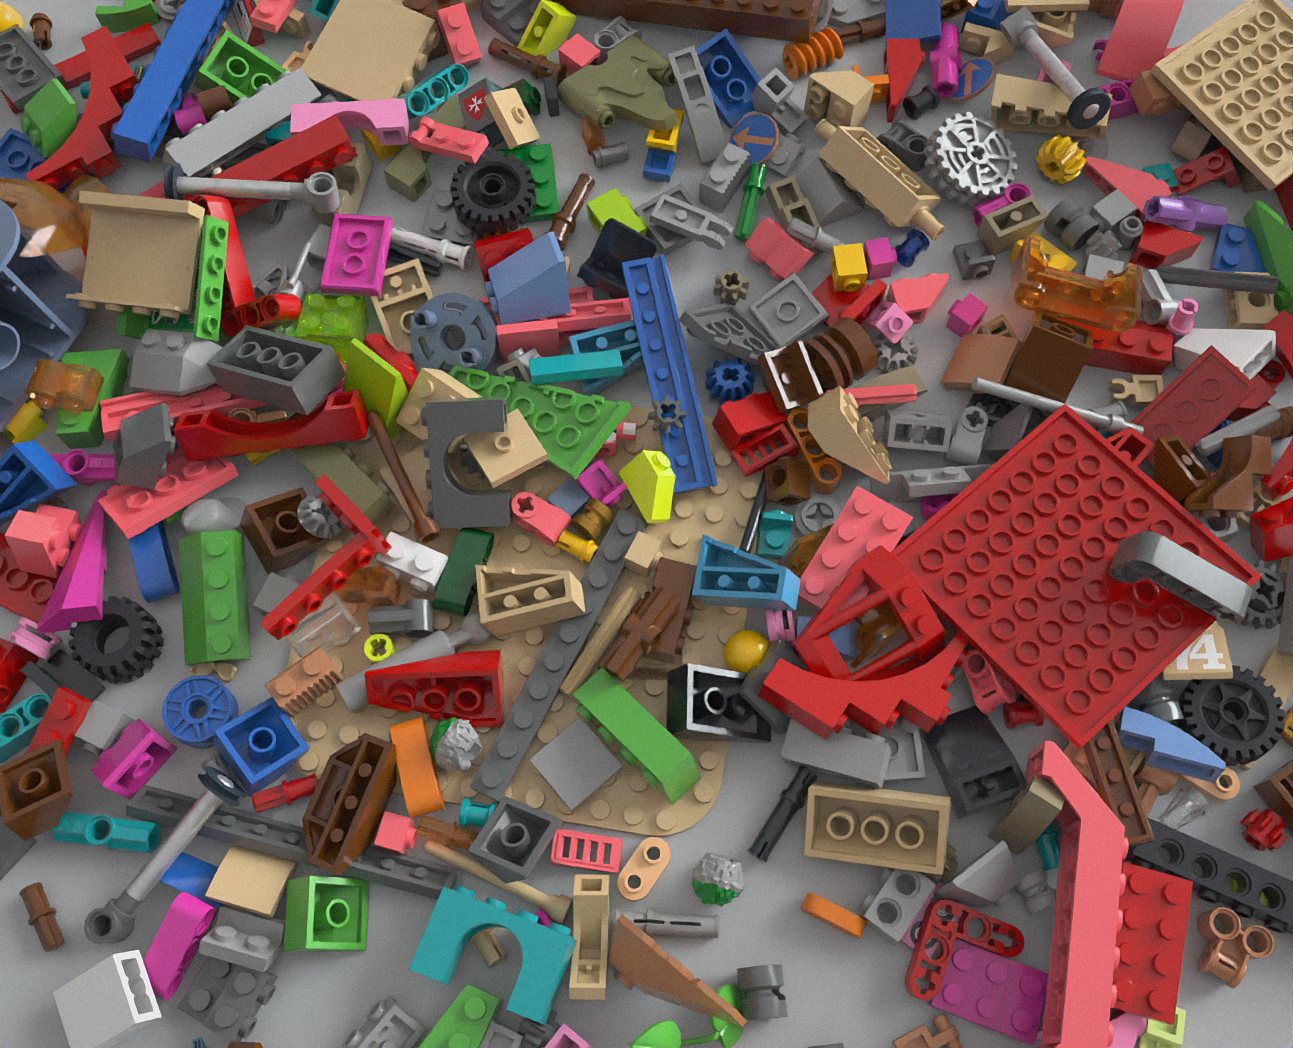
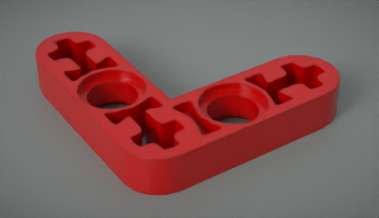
M933 900L927 906L905 975V988L909 995L920 1000L927 1001L936 997L940 991L956 938L1000 956L1012 958L1018 956L1024 948L1023 934L1013 925L952 900ZM938 909H945L947 914L960 917L958 922L944 920L941 922V917L937 915ZM972 918H977L982 923V933L977 938L971 937L967 931V924ZM992 933L1008 935V938L1012 940L1011 947L1005 946L999 940L991 939ZM934 938L940 943L941 953L937 958L930 959L925 953V945L927 941ZM921 961L925 964L935 965V970L933 971L927 969L926 967H921ZM925 975V980L929 982L928 989L922 988L920 990V986L915 984L917 977L923 978Z

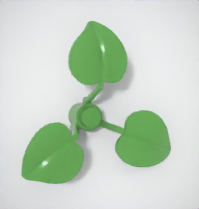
M736 983L720 987L716 993L742 1015L740 1000L743 996ZM709 1016L711 1027L714 1030L710 1035L681 1040V1033L676 1023L664 1020L647 1028L629 1044V1047L680 1048L713 1042L719 1038L723 1048H731L740 1039L744 1026L741 1027Z

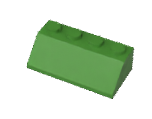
M235 530L200 532L180 538L179 552L185 665L250 660L244 534Z

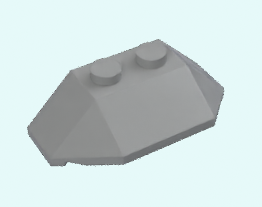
M147 329L126 368L130 388L133 391L183 396L205 389L214 383L218 385L217 380L206 363L223 347L210 340L193 337V333Z

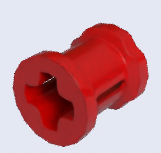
M1029 701L1013 702L1010 704L1007 702L1003 703V717L1008 729H1014L1016 725L1034 723L1035 726L1043 725L1044 715Z

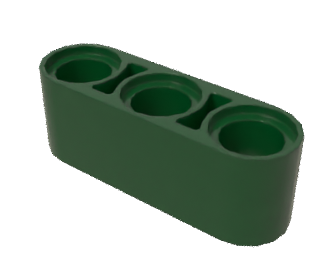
M472 527L460 529L437 587L433 609L463 618L468 615L477 592L475 565H487L494 545L495 536L493 533Z

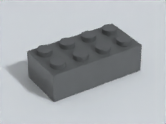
M248 325L206 363L223 391L304 415H308L314 410L318 403L346 376L332 346Z

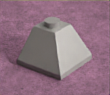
M1003 840L993 846L942 885L933 895L936 899L952 900L978 908H985L992 903L997 907L1001 906L1014 895L1010 889L1019 882L1008 845Z

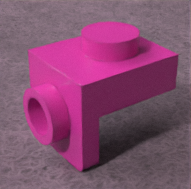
M600 458L586 467L576 479L585 493L608 507L617 503L623 497L621 492L627 488L624 482L616 480Z

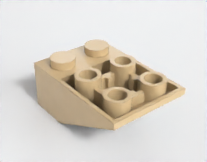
M838 386L809 403L808 429L826 454L884 484L890 483L889 470L892 469L888 460L890 452L882 440H876L872 434L874 433V428L866 416L863 418L856 410L858 409V404L850 392L845 394L841 386Z

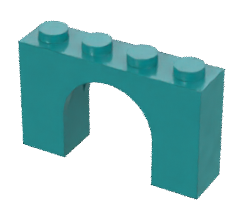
M456 885L455 889L451 890L443 886L409 970L449 985L463 950L472 937L489 928L508 929L516 936L521 945L523 962L506 1009L545 1025L577 940L569 936L571 929L551 922L548 928L538 924L537 920L539 917L519 909L518 914L515 915L505 911L507 904L487 897L484 903L474 899L473 897L476 892Z

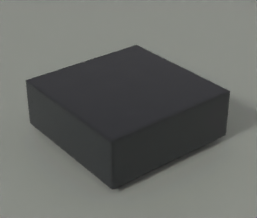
M554 76L544 77L543 83L548 113L550 117L560 116Z

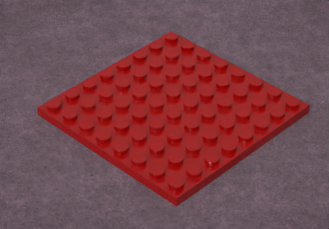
M1066 404L1057 409L890 552L913 574L928 602L1078 750L1217 620L1214 616L1148 579L1137 583H1125L1113 578L1109 574V568L1118 543L1121 540L1144 531L1154 532L1241 580L1250 587L1262 577Z

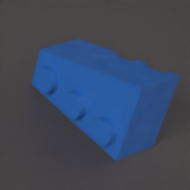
M35 440L13 444L0 458V525L14 519L18 510L29 511L39 506L40 503L42 504L78 485Z

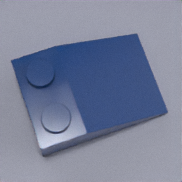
M724 29L696 49L700 65L703 67L718 117L731 129L745 114L755 111L752 94L761 79L727 29Z

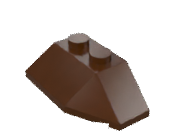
M364 733L357 740L330 755L302 818L305 841L309 851L307 853L309 863L340 875L370 846L397 783L395 744Z

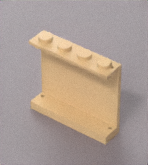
M340 0L301 69L316 88L320 84L355 101L397 99L400 95L414 87L417 75L427 65L431 50L436 48L439 43L440 32L434 19L390 0Z
M80 191L78 203L93 208L82 293L66 294V298L78 301V307L97 310L98 305H103L105 310L124 313V308H130L132 313L151 316V311H157L159 316L178 319V314L191 315L205 208L185 200Z

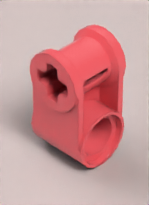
M531 492L518 493L511 502L515 523L550 546L555 547L562 532L571 524L572 518L565 511L547 503Z
M977 649L969 650V654L962 664V669L967 677L974 702L983 714L988 715L994 712L995 707L1005 702L1009 704L1017 700L1016 688ZM983 659H984V661H985V667H984V669L982 670L981 664H982V661H983Z

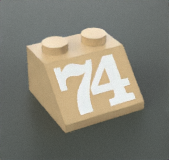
M1215 621L1159 674L1162 679L1233 678L1224 629Z

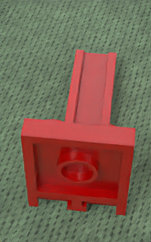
M325 474L314 482L322 491L318 497L348 527L354 537L262 619V627L277 640L291 634L305 616L318 610L323 604V600L333 591L341 589L357 569L369 564L377 551L383 556L392 548L383 535L375 528L374 524Z

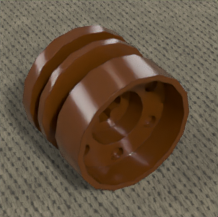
M842 317L824 330V334L818 333L812 339H808L803 343L822 391L825 394L827 390H833L838 386H841L842 389L853 385V380L858 381L878 367L879 361L873 342L865 330L849 317Z

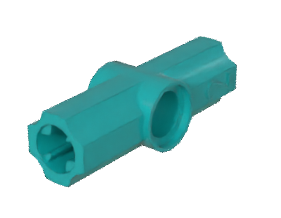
M64 812L58 826L52 828L54 840L58 842L153 854L156 847L159 846L162 835L160 833V824L112 818L104 814L88 815ZM110 826V832L104 839V832Z

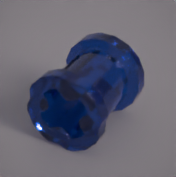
M911 229L907 233V238L904 242L894 247L897 254V262L904 267H911L918 254L926 251L930 246L927 236L917 229Z

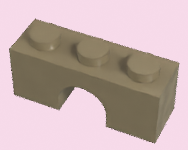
M352 142L358 156L332 169L336 179L340 205L335 211L326 214L312 209L319 223L332 227L334 213L357 214L374 165L363 143Z

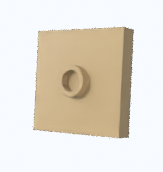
M516 88L491 92L484 97L509 149L528 145L541 139Z
M518 409L507 414L508 428L505 432L469 433L463 436L464 443L492 488L548 460L545 449Z

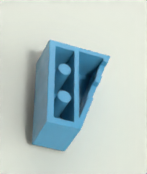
M702 534L692 595L708 606L796 611L801 579L781 565L754 554L751 555L732 545L724 544Z

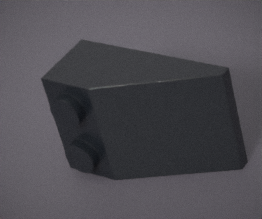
M690 663L668 671L666 730L674 737L702 741L771 742V725L738 693L747 673Z

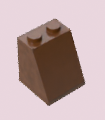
M1037 309L1004 381V385L1065 403L1092 351L1094 332Z

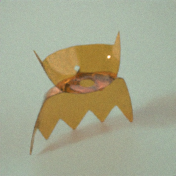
M83 174L74 180L63 194L44 182L0 177V200L17 204L12 211L15 213L19 225L37 230L34 237L23 248L19 256L47 255L88 245L93 208L78 203L80 191L110 193V191L97 178L89 176L90 174Z

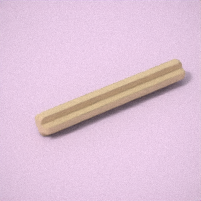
M632 587L625 588L561 684L560 689L563 694L574 698L573 693L586 682L594 670V666L598 664L625 623L626 617L631 614V610L640 600V593Z

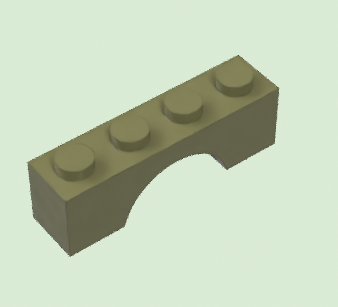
M452 95L445 103L439 106L431 119L440 124L466 130L459 99ZM410 142L405 144L403 150L394 159H391L384 169L389 188L415 203L432 184L428 167L426 166L432 152L415 148Z

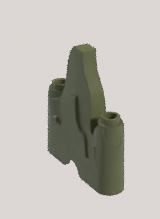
M637 36L629 37L607 52L608 59L603 64L584 66L564 79L557 89L558 99L600 129L611 128L616 118H625L656 131H667L678 124L676 112L667 104L665 91L662 86L676 85L670 63Z

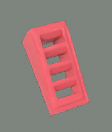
M557 829L554 834L550 863L552 866L619 874L623 839ZM565 840L571 841L569 858L562 857ZM578 842H585L582 860L576 859ZM592 843L598 844L596 862L590 861ZM605 845L612 846L609 864L603 863Z

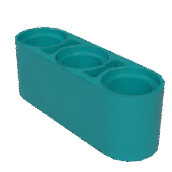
M453 64L439 69L400 95L397 99H405L409 119L425 115L468 85V70L461 64ZM450 74L454 78V83L451 81ZM430 87L434 90V96L431 94ZM410 100L414 103L415 110L411 108Z
M36 693L0 715V764L30 745L43 718L40 717L41 712L52 700L50 696ZM19 725L17 733L11 736L13 728Z

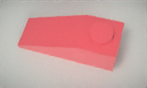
M1092 156L1085 158L1086 163L1082 173L1107 196L1118 189L1137 207L1133 216L1139 218L1142 225L1146 221L1143 209L1147 200H1150L1154 195L1171 197L1172 192L1167 183L1162 179L1157 180L1150 173Z

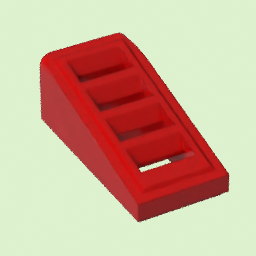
M783 423L730 451V455L745 477L765 470V466L777 462V459L780 457H795L799 454L797 443ZM780 441L783 447L778 448L775 442ZM769 445L773 452L768 454L764 448L765 446ZM759 450L763 458L758 460L753 451ZM748 454L753 463L747 465L742 456Z

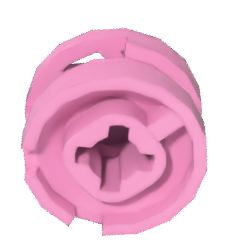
M764 609L770 644L772 641L782 639L788 646L793 645L795 631L792 611ZM784 617H786L788 629H785Z
M22 616L17 622L19 627L16 631H11L7 639L12 640L11 642L37 657L48 661L52 655L50 651L54 646H58L62 639L52 632L40 633L49 638V641H47L38 634L27 630L26 628L30 627L37 631L38 624Z

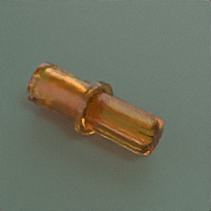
M422 816L417 827V834L445 843L446 848H449L451 845L467 851L479 834V832L457 826L455 821L453 824L428 816Z

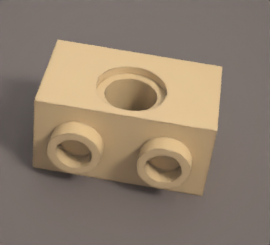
M1236 272V273H1246V274H1257V275H1267V276H1270V273H1260V272ZM1223 289L1228 329L1261 330L1278 315V311L1274 308L1273 298L1275 294Z

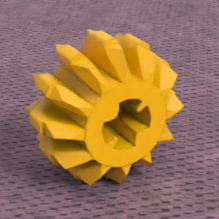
M1058 134L1041 145L1035 158L1039 163L1037 169L1042 170L1045 173L1044 177L1048 176L1052 183L1058 181L1061 185H1064L1081 174L1086 163V159L1083 157L1085 151L1077 147L1078 142L1073 143L1069 135L1063 138Z

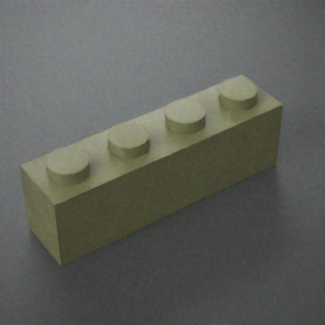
M331 442L326 445L314 444L290 449L317 479L325 474L374 526L396 506L388 498L392 492L379 479L375 483L370 479L374 474L362 461L357 465L352 461L356 455L344 443L340 446L335 442Z

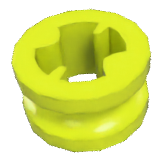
M378 633L370 636L364 645L365 655L373 664L396 652L395 645L384 634ZM378 643L380 646H382V643H386L384 648L387 652L382 656L377 653V657L373 656L375 654L373 647Z

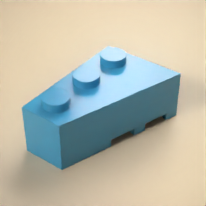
M633 320L569 337V350L571 354L619 349L621 355L623 375L579 380L583 395H598L643 366Z

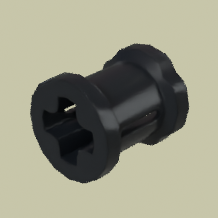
M930 85L923 87L920 93L903 99L904 111L912 120L919 119L923 112L929 109L934 110L940 104L938 93Z

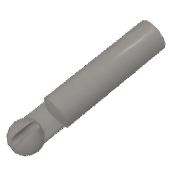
M480 613L468 614L462 620L460 628L456 631L446 634L438 630L337 684V687L350 711L354 712L368 704L364 677L366 671L455 654V648L465 642L472 644L483 643L489 638L491 632L480 623Z

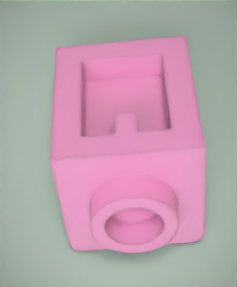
M881 301L862 324L869 331L882 333L891 343H897L913 325V320L896 303Z

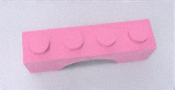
M391 98L387 100L334 101L331 103L291 105V136L336 114L345 130H366L378 139L381 146L409 144V115L405 99Z

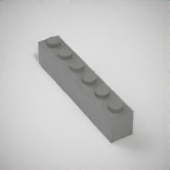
M301 68L292 73L290 70H287L277 78V82L272 85L266 83L259 87L254 96L249 99L246 96L240 98L234 103V108L227 112L225 110L217 112L212 116L209 123L204 126L201 123L197 124L189 130L188 135L184 138L179 139L176 137L169 141L164 147L165 151L162 161L166 165L171 163L173 167L179 163L183 168L184 177L202 178L263 140L267 132L290 121L291 105L318 103L321 93Z

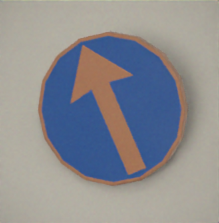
M981 57L963 63L962 70H958V91L953 94L952 98L948 99L954 102H962L982 93L994 79L996 73L994 63L988 58Z
M752 113L742 118L730 135L729 143L749 152V168L752 163L759 162L761 165L767 162L774 154L779 143L777 123L769 115L763 113Z

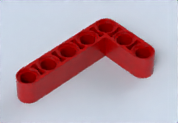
M196 195L193 197L192 203L205 208L204 215L229 222L220 325L224 334L228 337H235L246 325L271 330L298 319L302 308L299 298L294 294H270L255 299L229 200L224 196Z

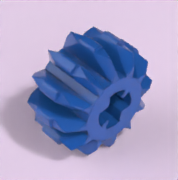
M728 356L724 358V363L715 360L713 368H708L706 371L707 380H705V388L710 390L709 397L711 400L719 398L721 406L726 401H739L754 392L753 383H755V375L750 372V364L741 365L739 357L734 362L730 361Z

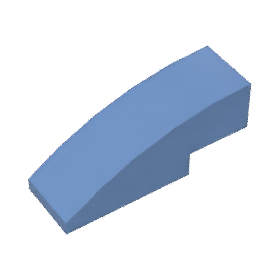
M1126 706L1122 709L1120 717L1115 724L1121 745L1145 752V765L1215 783L1225 770V762L1188 733L1145 712Z

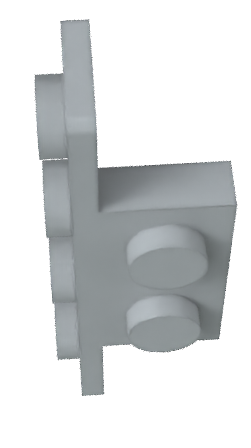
M992 465L950 466L945 468L889 472L890 483L888 484L870 477V493L887 503L892 500L896 502L921 500L924 496L960 493Z

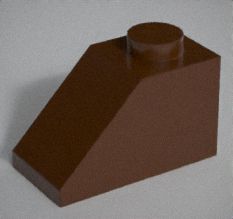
M1179 435L1158 438L1155 441L1154 482L1180 505L1185 507L1186 497L1210 479L1211 476Z

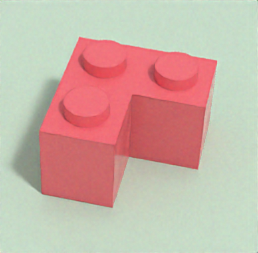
M40 503L35 513L18 510L4 536L21 571L58 578L83 525L80 522L77 511Z

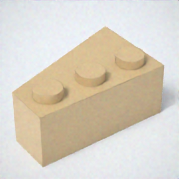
M475 565L480 623L494 636L586 614L582 584L570 571L531 568V570H515L513 567L499 569L487 568L485 565Z

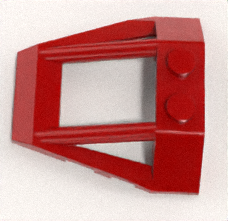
M879 545L851 565L847 571V576L839 586L833 589L829 595V600L819 613L816 612L792 643L806 668L811 673L832 679L872 681L906 674L928 663L945 649V630L913 574L887 549ZM863 581H865L869 590L875 591L832 616ZM887 601L908 640L902 643L901 646L851 674L828 634ZM909 656L910 660L891 667L892 665L898 663L899 661Z

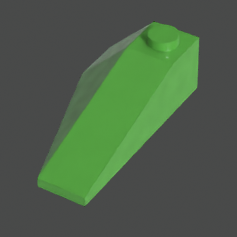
M1258 200L1254 202L1243 219L1246 228L1252 230L1266 273H1270V276L1278 277V288L1273 298L1274 307L1279 312L1285 310L1289 314H1293V231L1291 232L1284 226L1283 218L1262 201Z

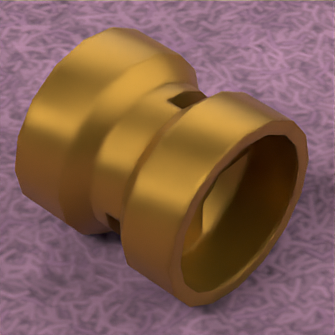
M591 498L585 505V512L577 514L571 521V524L583 537L596 541L601 535L602 526H608L615 517L602 502Z

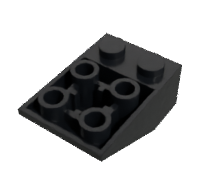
M976 705L948 715L941 726L935 723L928 733L920 728L959 819L1013 800L1021 789L1024 790L1028 785L1015 756L988 716L983 714Z

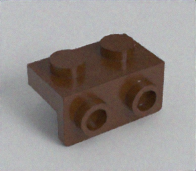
M802 340L795 341L787 347L763 353L757 357L779 413L806 406L824 395Z

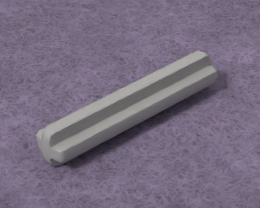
M1269 405L1200 439L1195 447L1201 456L1206 457L1223 448V438L1251 435L1275 423L1280 418V413L1276 410L1275 406Z

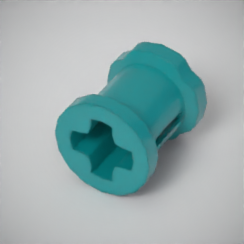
M464 798L459 814V826L465 828L469 825L483 828L498 806V802H492L489 805L471 802L470 798Z

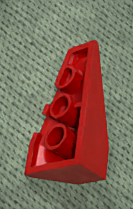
M501 650L467 651L366 671L364 674L368 704L405 713L413 710L429 714V718L439 721L441 717L469 720L473 728L502 727L503 668Z

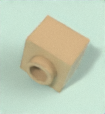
M638 531L624 557L625 568L648 579L652 570L657 571L660 557L664 558V554L661 553V541Z

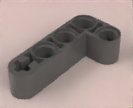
M1149 531L1140 532L1121 540L1118 543L1109 568V574L1116 580L1125 583H1137L1148 579L1215 618L1233 624L1243 622L1253 591L1249 585L1164 536Z

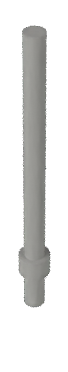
M975 377L972 382V389L1052 413L1063 404H1066ZM1066 404L1087 423L1103 427V430L1106 432L1117 434L1128 427H1132L1141 435L1143 434V426L1126 422L1123 417L1114 414L1106 416Z

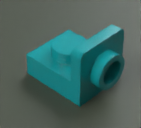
M771 510L762 513L757 556L788 561L793 515H789L781 510Z

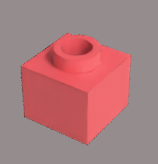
M385 811L374 845L381 849L406 855L408 848L412 849L417 839L418 829L415 828L416 823L409 817Z

